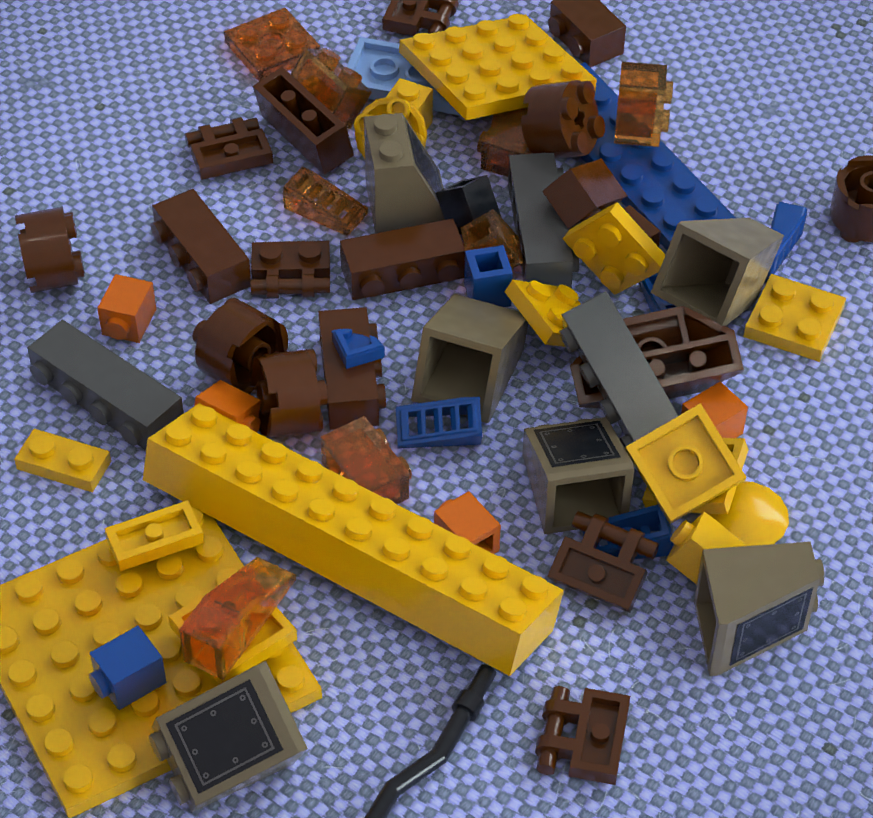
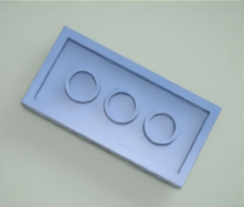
M364 37L359 38L340 80L341 94L373 100L386 97L399 78L430 88L433 87L399 53L398 43ZM433 88V111L460 115Z

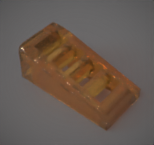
M301 167L283 187L285 209L346 236L368 214L366 206L305 167ZM329 205H333L330 210L327 209ZM343 210L348 212L343 218L339 217Z

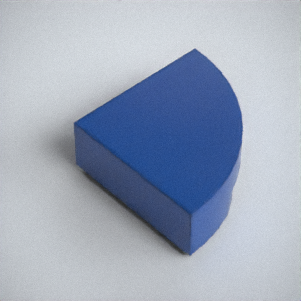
M353 329L331 331L332 342L346 369L385 358V347L376 337L370 335L369 338L353 333Z

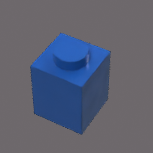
M504 245L465 251L464 285L468 297L501 307L511 306L512 301L504 291L513 279V272Z
M139 626L132 628L90 652L93 672L89 674L91 684L102 699L108 696L118 710L167 683L163 657Z

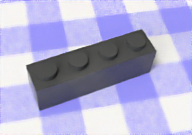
M554 153L509 155L508 188L523 281L531 282L535 280L542 284L555 286L563 284L572 288L573 272H579V257L575 255L574 251L562 239L569 229L542 192L564 174L563 168L556 167Z
M607 291L562 314L564 329L559 331L562 341L570 353L578 352L584 363L579 366L581 374L590 389L595 386L599 389L604 400L599 402L600 407L610 424L617 422L625 435L620 438L624 448L679 416Z
M63 319L27 347L31 363L30 372L37 382L44 386L48 384L61 393L68 403L79 405L88 411L99 424H107L119 432L123 439L133 446L138 445L146 450L147 439L184 414L181 396Z

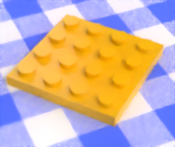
M513 14L509 18L495 21L482 20L475 25L465 27L453 26L445 31L430 34L418 33L414 37L400 39L399 53L465 120L526 108L529 103L523 104L524 97L527 91L535 85L580 80L590 81L596 91L597 79L526 14Z

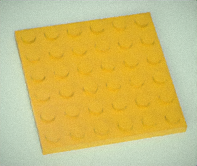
M194 507L192 509L204 534L205 543L120 572L107 539L0 585V688L68 818L77 816L171 771L167 759L159 761L149 740V735L154 733L152 725L155 718L219 685L171 629L168 616L243 570L251 579L252 577L215 519ZM139 626L163 657L167 683L118 710L108 696L102 699L91 684L89 674L93 672L90 652L132 628ZM293 643L263 661L267 662L291 713L322 699L321 686Z

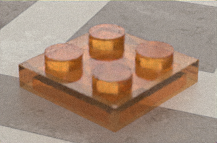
M285 7L224 31L225 43L258 81H261L281 67L287 71L321 57V46Z

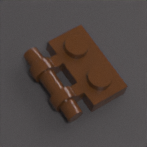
M391 0L382 19L383 30L411 36L418 34L420 28L428 29L427 33L429 34L445 31L450 26L449 18L458 9V0ZM429 8L437 10V13L430 12L428 10Z
M242 117L230 119L229 124L215 127L207 124L198 126L197 131L185 133L187 147H191V155L201 180L273 164V152L263 129H260L257 118L243 120Z
M329 240L252 242L251 295H267V299L279 298V294H302L303 298H313L316 293H330Z
M577 511L572 527L584 531V537L581 542L566 536L564 537L547 577L552 581L631 613L648 573L646 569L634 565L633 561L637 554L653 560L660 544L645 538V533L637 529L631 528L630 531L610 524L608 523L609 518L597 513L590 516ZM601 539L622 547L618 557L596 549Z
M563 686L553 687L551 698L545 702L542 714L543 719L546 721L544 733L538 737L535 753L538 756L537 771L544 775H552L555 772L557 761L567 759L571 760L569 777L616 785L631 696L585 688L582 703L569 701L570 690ZM568 723L578 725L575 739L562 736L564 725Z

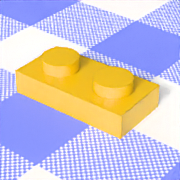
M34 428L14 460L17 470L93 493L111 463V456L108 450Z
M188 500L104 528L107 542L120 572L205 543L203 531Z

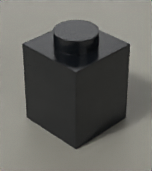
M488 175L460 180L436 192L444 219L453 218L459 234L466 233L468 239L488 233V226L502 219Z

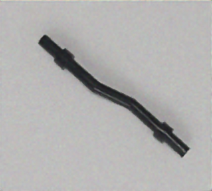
M482 664L479 667L468 688L461 690L452 704L453 714L432 750L385 782L364 818H387L401 794L447 762L469 721H475L484 706L483 697L496 676L494 668L487 664Z

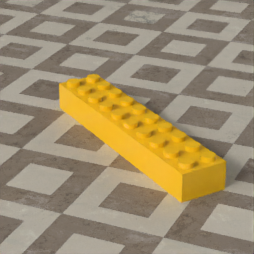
M198 403L147 439L143 481L183 502L188 500L192 507L508 676H511L553 632L564 592L563 589L547 582L540 576L508 562L505 558L471 543L468 539L432 523L429 519L395 504L392 500L358 485L355 481L323 467L320 463L286 448L283 444L272 441L251 430L248 426L233 421L216 412L213 408Z

